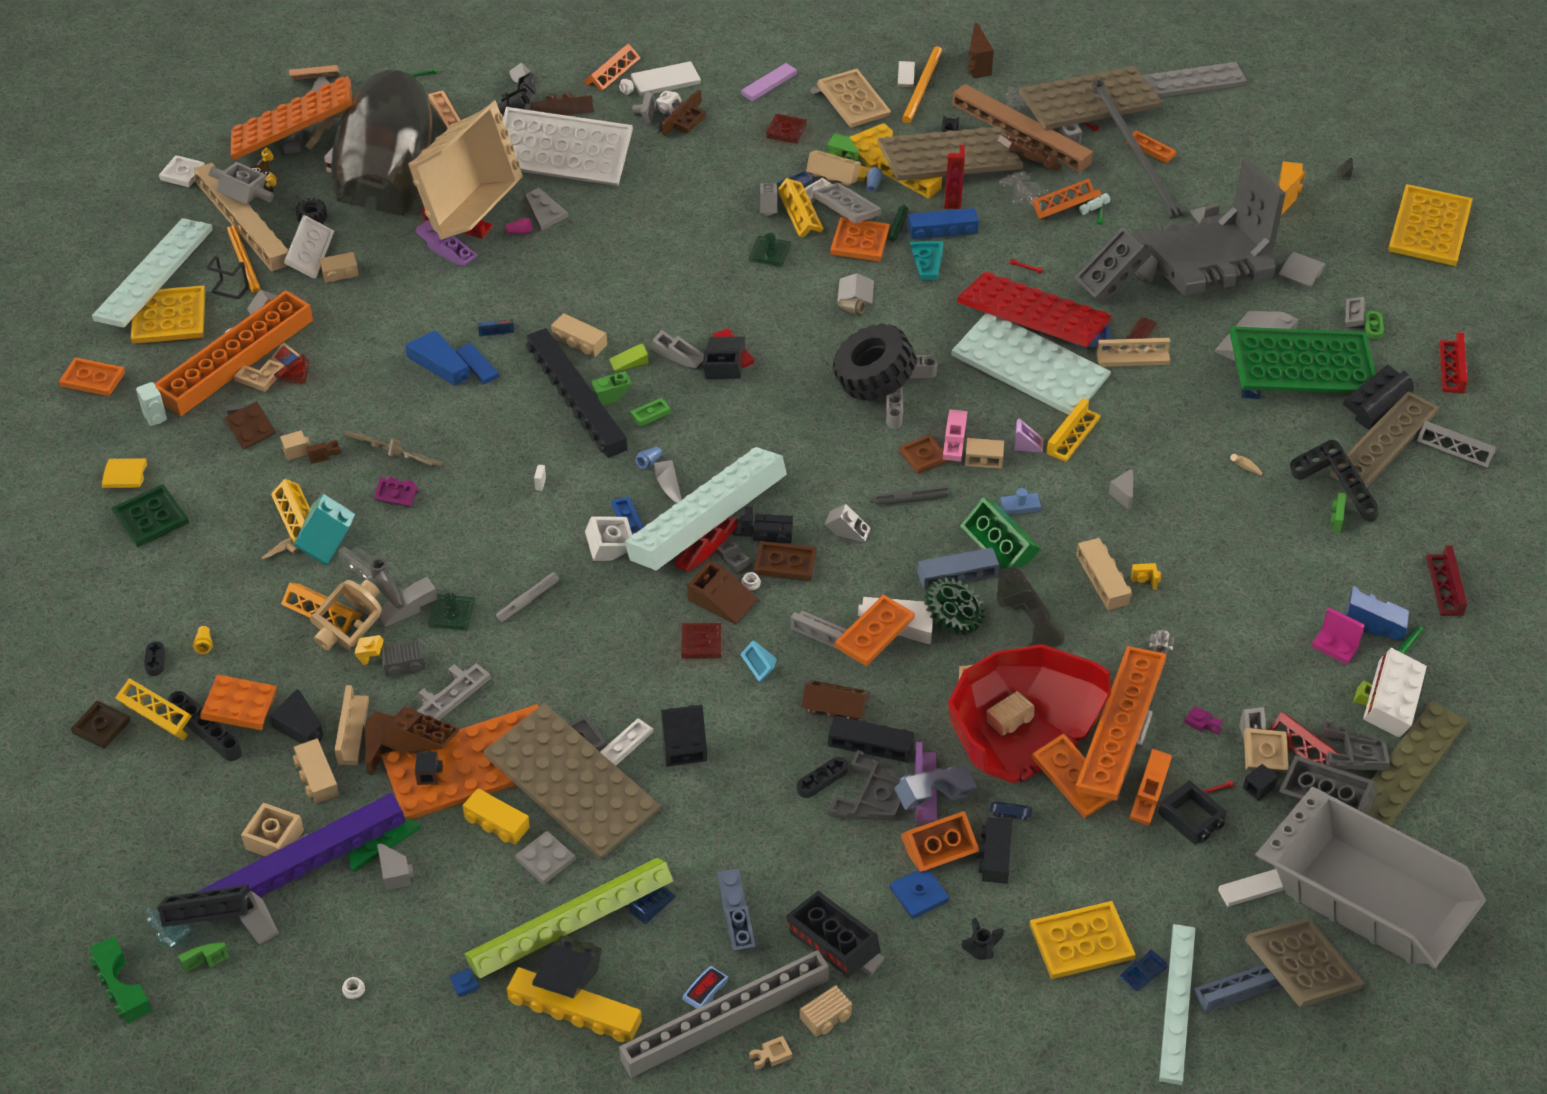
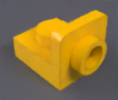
M1156 563L1133 564L1131 581L1140 583L1151 581L1153 590H1157V585L1161 582V572L1157 571Z

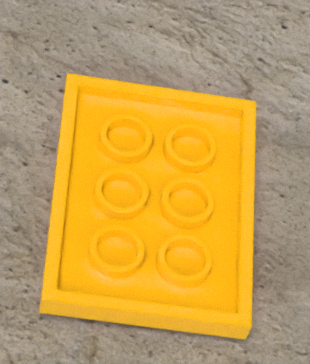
M1112 901L1030 920L1029 926L1051 980L1135 960L1136 954Z

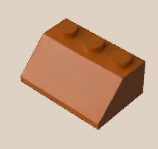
M965 811L901 834L906 851L920 872L980 851Z

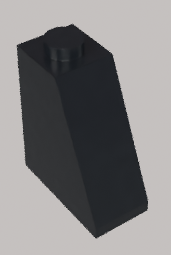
M298 689L270 715L274 729L301 744L317 738L320 742L323 738L320 721Z

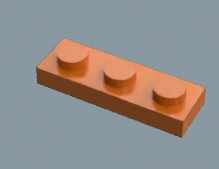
M1137 130L1132 133L1144 153L1164 163H1168L1176 156V150Z

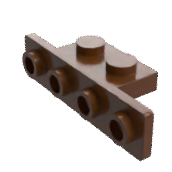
M697 90L673 111L670 116L663 120L661 124L662 135L666 136L674 128L688 134L706 117V112L697 108L702 102L701 90Z
M564 93L562 97L547 95L542 101H533L530 104L531 111L559 115L594 111L591 95L576 97L572 93Z

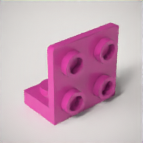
M1328 608L1322 630L1313 641L1311 647L1348 664L1359 648L1365 625Z

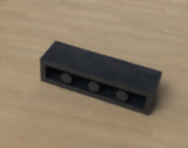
M834 716L828 734V747L852 752L860 750L867 755L906 763L909 762L914 744V732Z

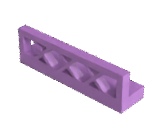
M916 742L915 775L923 771L927 773L936 770V752H922V742ZM931 789V798L921 807L915 808L916 824H928L937 821V791L935 789Z

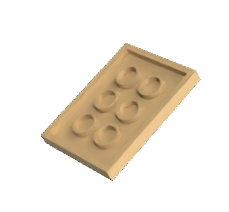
M858 69L826 77L817 82V86L850 128L887 117L891 113V110Z

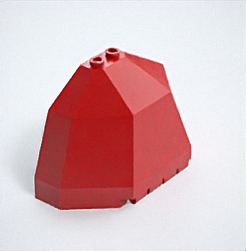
M1043 644L996 651L963 671L948 701L950 723L971 763L988 775L1013 784L1017 781L1022 783L1032 777L1034 773L1037 774L1041 771L1040 767L1031 758L1032 753L1062 734H1065L1076 748L1079 747L1078 740L1088 737L1111 695L1110 671L1097 662ZM1018 691L1034 705V717L1030 722L1019 725L1014 732H1008L1001 736L998 731L987 723V710Z

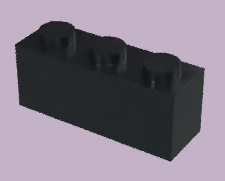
M987 817V825H982L981 838H985V843H981L980 855L984 856V860H979L978 873H982V881L1008 884L1013 820Z

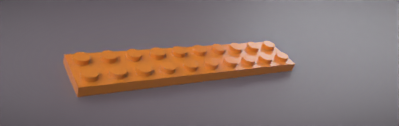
M1127 646L1111 689V695L1104 707L1076 783L1075 792L1117 801L1166 661L1165 653Z

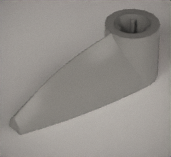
M668 460L654 463L656 479H658L660 486L673 501L679 503L682 498L673 461Z

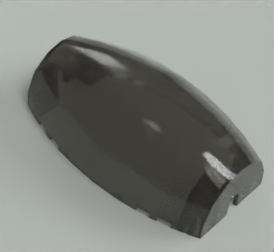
M385 70L372 75L353 97L352 106L344 111L340 119L331 155V179L333 180V190L337 202L365 207L367 197L373 196L377 199L376 210L404 216L413 206L415 199L420 195L417 186L413 183L414 178L408 163L415 160L422 153V150L428 148L435 141L434 121L424 86L410 74L400 70Z

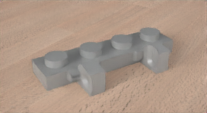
M477 663L464 671L455 664L448 669V674L450 677L455 678L453 682L436 695L428 693L425 688L419 692V699L423 702V705L417 712L441 720L491 679L490 674Z

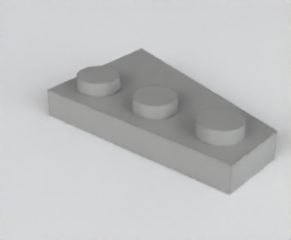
M540 188L525 194L527 203L541 231L568 217V212Z

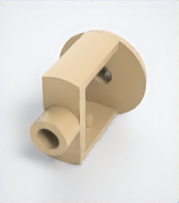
M350 580L339 584L310 617L311 623L320 629L314 636V641L327 651L336 642L350 651L359 641V638L380 617L382 608L375 599L380 593L379 589L368 580H364L361 585ZM342 594L353 606L369 616L364 623L359 619L354 623L358 630L350 638L322 617Z

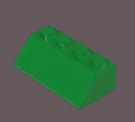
M985 497L979 501L960 525L982 549L993 548L999 567L1006 574L1031 562L1041 549L995 501Z

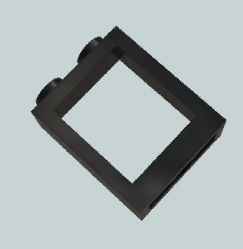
M1190 780L1160 802L1158 814L1194 845L1200 841L1205 842L1214 830L1219 831L1226 823L1227 811ZM1190 799L1212 816L1198 828L1176 810Z

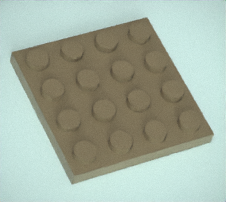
M1310 918L1250 933L1245 939L1299 1007L1359 990L1364 985L1360 977Z

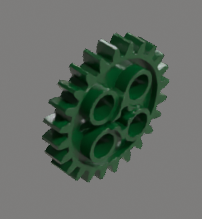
M945 577L943 581L938 579L937 582H933L926 591L927 594L924 596L926 599L924 604L928 606L926 611L932 612L930 618H936L935 624L941 623V628L947 627L949 633L954 630L956 635L960 631L963 635L967 632L971 634L984 621L985 614L983 612L985 608L981 607L983 601L977 600L979 595L973 594L974 589H967L968 584L963 586L961 580L955 583L954 578L948 581Z

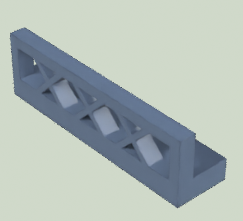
M1264 964L1193 989V992L1203 1010L1207 1013L1283 986L1271 972L1261 975L1262 972L1269 970ZM1243 978H1251L1249 980L1241 982ZM1225 984L1231 985V986L1222 988V985H1225ZM1205 991H1210V992H1211V993L1205 994L1204 997H1203V995L1201 994L1202 992H1205Z

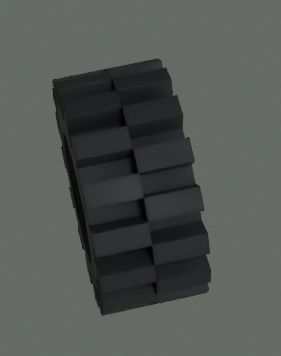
M307 198V201L302 200V203L299 202L298 206L295 207L298 222L301 221L304 215L321 224L327 220L326 205L321 199L316 201V198L312 200Z

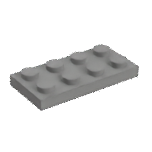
M840 183L813 191L815 199L853 223H860L861 221L881 215L880 207Z

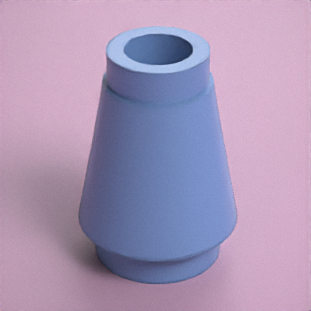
M874 167L867 172L866 189L869 192H876L883 178L882 171L879 168Z
M656 446L639 452L635 459L636 464L641 469H649L662 456V450Z

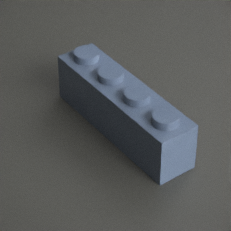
M993 548L918 561L917 574L923 590H928L933 582H937L938 579L943 581L945 577L948 581L954 578L955 583L961 580V583L997 577L999 563Z

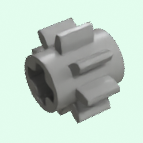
M1159 630L1155 634H1151L1149 648H1153V651L1166 654L1168 650H1173L1174 637H1170L1169 632Z

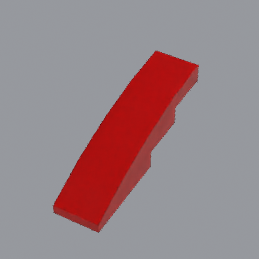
M728 517L686 548L675 561L674 566L688 572L697 567L729 537L739 524L735 518Z

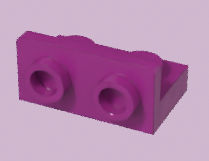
M387 476V478L379 479L374 499L411 508L415 493H419L420 489L413 481L404 480V482L397 481L394 477Z

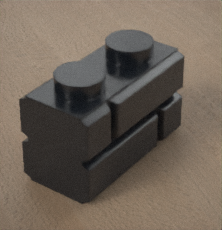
M755 514L754 541L792 543L793 516Z

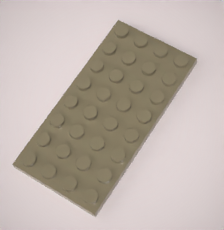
M1135 66L1019 88V95L1044 130L1112 117L1099 94H1095L1091 89L1092 82L1094 80L1097 82V79L1105 82L1104 88L1120 115L1161 108L1163 101Z
M997 126L894 137L886 136L878 138L877 143L897 181L946 176L948 153H959L960 145H965L964 174L1016 170L1023 167V162L1017 152L997 141L1000 135L1006 136L1002 127Z
M545 703L484 750V756L599 860H602L661 808V805Z

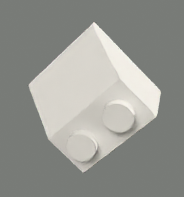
M591 517L585 530L593 561H611L627 553L625 541L632 536L627 517Z

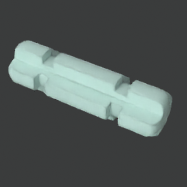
M1105 193L1101 197H1097L1087 202V204L1079 206V211L1082 215L1089 213V210L1093 211L1103 206L1102 204L1109 203L1110 197Z

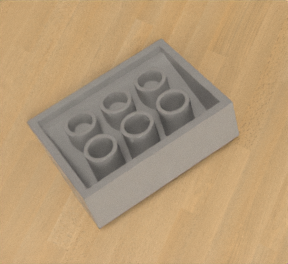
M1248 311L1236 327L1296 329L1298 319L1284 312ZM1229 333L1215 349V352L1235 361Z

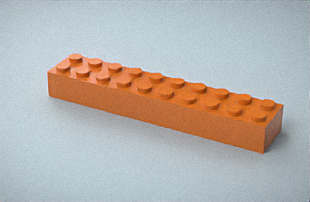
M287 290L279 294L157 381L155 386L161 394L163 405L180 417L234 379V375L244 365L250 367L312 322L313 317L310 304Z

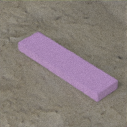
M785 63L742 89L741 95L754 101L795 76L797 69Z

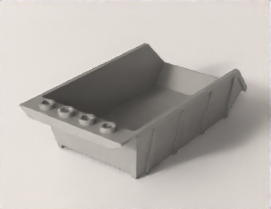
M1311 787L1255 854V856L1276 868L1285 894L1293 898L1296 903L1306 905L1328 917L1331 922H1337L1368 939L1373 945L1377 944L1405 959L1406 963L1410 965L1412 963L1429 964L1432 968H1436L1486 902L1483 893L1466 865L1314 787Z

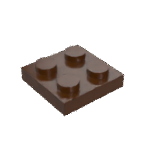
M257 401L224 418L243 450L276 433Z

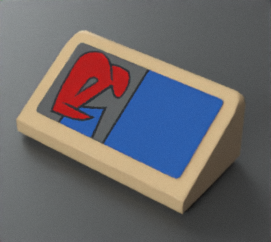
M282 343L271 357V360L284 364L285 371L292 377L307 369L306 360L285 343Z

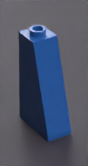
M436 330L405 344L406 355L410 360L454 386L470 379L469 366Z

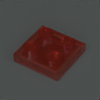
M775 114L766 132V138L798 144L806 127L807 119Z
M682 623V659L721 658V623Z

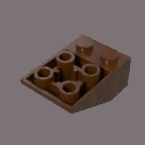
M708 561L687 584L688 601L735 625L758 601V598L727 569L711 561Z
M404 706L386 724L382 745L399 752L443 749L460 729L450 723L442 722L430 715L422 714L413 708Z

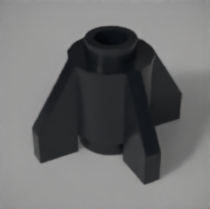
M973 918V935L971 938L962 940L961 946L976 959H991L994 957L993 947L1004 936L1003 928L993 930L991 934L987 929H980L981 926L977 918Z

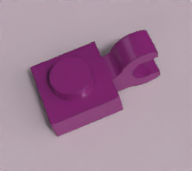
M1194 706L1186 716L1184 723L1200 732L1207 729L1218 735L1222 730L1220 726L1223 721L1218 718L1212 719L1213 714Z

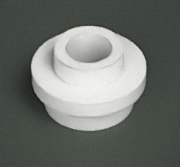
M628 79L621 80L620 91L625 95H629L634 90L632 81Z
M750 572L744 575L741 583L747 589L753 591L760 587L761 580L756 573Z
M351 977L344 982L342 991L346 998L357 999L363 995L365 986L359 978ZM353 987H356V988H357L356 990H353V991L350 990V989L353 988Z

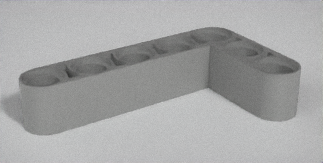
M916 355L915 368L912 370L910 378L935 377L937 375V358L931 355ZM903 386L899 387L893 394L886 395V424L892 429L900 428L903 423Z

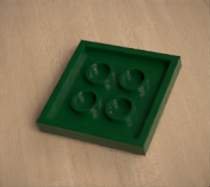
M163 484L111 508L113 514L136 547L189 524L188 517Z

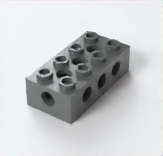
M1122 227L1074 278L1096 300L1104 305L1144 264L1152 253L1127 229Z

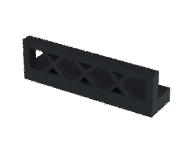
M249 884L167 896L157 907L162 927L246 915L249 911L245 897L250 891Z

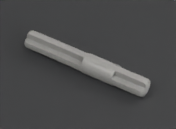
M552 572L496 614L498 620L503 622L532 602L533 599L558 582L559 577L556 573Z

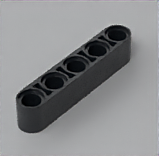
M175 691L170 694L169 702L191 715L186 724L188 728L226 760L235 761L241 757L242 750L236 735L219 722L201 719L203 707L185 692ZM181 714L174 715L179 720L183 717Z

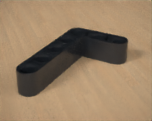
M1328 440L1290 462L1292 476L1299 480L1331 466L1362 518L1370 522L1378 518L1379 511L1375 499L1338 441ZM1331 449L1337 450L1335 453H1329ZM1314 458H1320L1317 462L1312 461ZM1340 464H1346L1343 468L1338 467ZM1297 467H1303L1300 471L1295 470ZM1348 479H1355L1352 483L1347 482ZM1359 493L1365 494L1361 498L1356 497ZM1368 508L1374 509V511L1370 513L1365 512V510Z

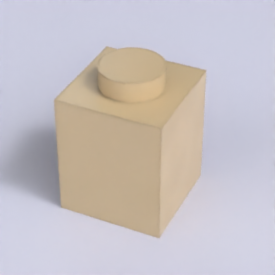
M302 430L280 436L282 448L288 461L308 455L307 447L311 445L308 437H304Z

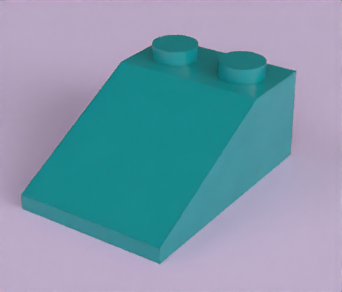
M322 494L312 504L294 546L322 564L327 565L348 531L355 513Z

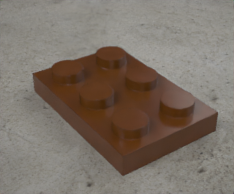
M760 541L754 573L763 576L811 581L817 547Z

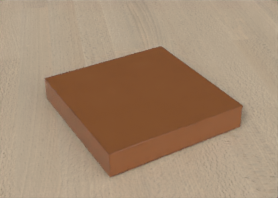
M931 435L899 447V452L917 474L949 462V460H943L944 450Z

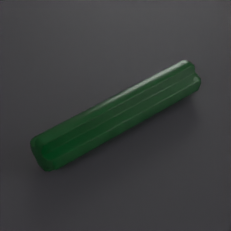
M906 205L899 207L889 231L888 239L892 242L897 240L908 214L909 208Z

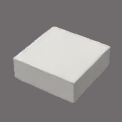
M538 465L534 476L535 490L543 491L546 480L545 465Z

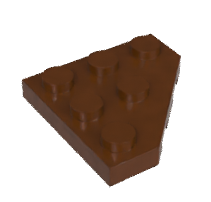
M1009 134L1007 136L1000 135L997 140L1007 148L1017 151L1033 161L1044 164L1043 166L1048 169L1058 171L1061 167L1056 162L1057 159L1055 157L1046 155L1044 149L1033 146L1034 142L1031 140H1024L1020 137L1015 138Z

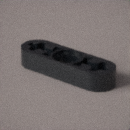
M835 757L801 778L797 782L798 795L803 798H810L845 776L848 772L847 760L842 757ZM826 775L828 779L820 781L817 779V776Z

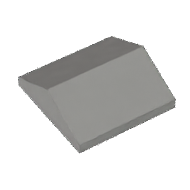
M858 273L840 278L838 302L840 299L860 298L865 302V305L872 306L874 280Z

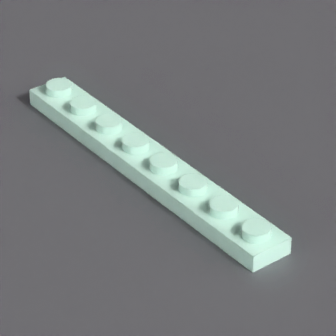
M1173 924L1159 1074L1160 1082L1182 1085L1195 927Z

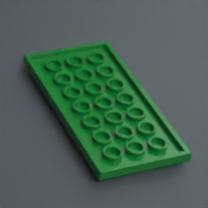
M1231 326L1229 329L1242 390L1352 394L1376 374L1366 332Z

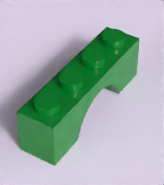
M112 936L89 947L92 955L88 958L93 970L98 968L100 973L97 974L101 985H107L108 989L105 992L110 1002H116L117 1005L114 1006V1009L119 1019L124 1017L128 1024L152 1012L150 1003L140 984L127 985L117 980L118 972L126 964V961L115 937Z

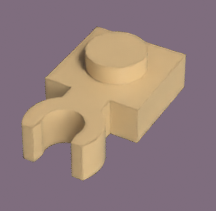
M783 1036L763 1043L762 1051L753 1050L749 1053L750 1060L754 1058L760 1059L754 1062L756 1070L763 1068L767 1062L773 1067L792 1059V1052Z

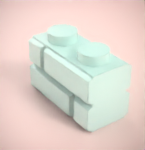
M150 382L137 387L136 391L142 413L148 424L153 426L166 421L167 417L161 394L155 384Z

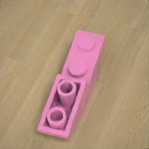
M949 410L943 460L961 462L968 411Z

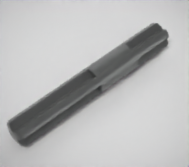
M947 486L876 494L875 503L878 505L948 496L949 491Z

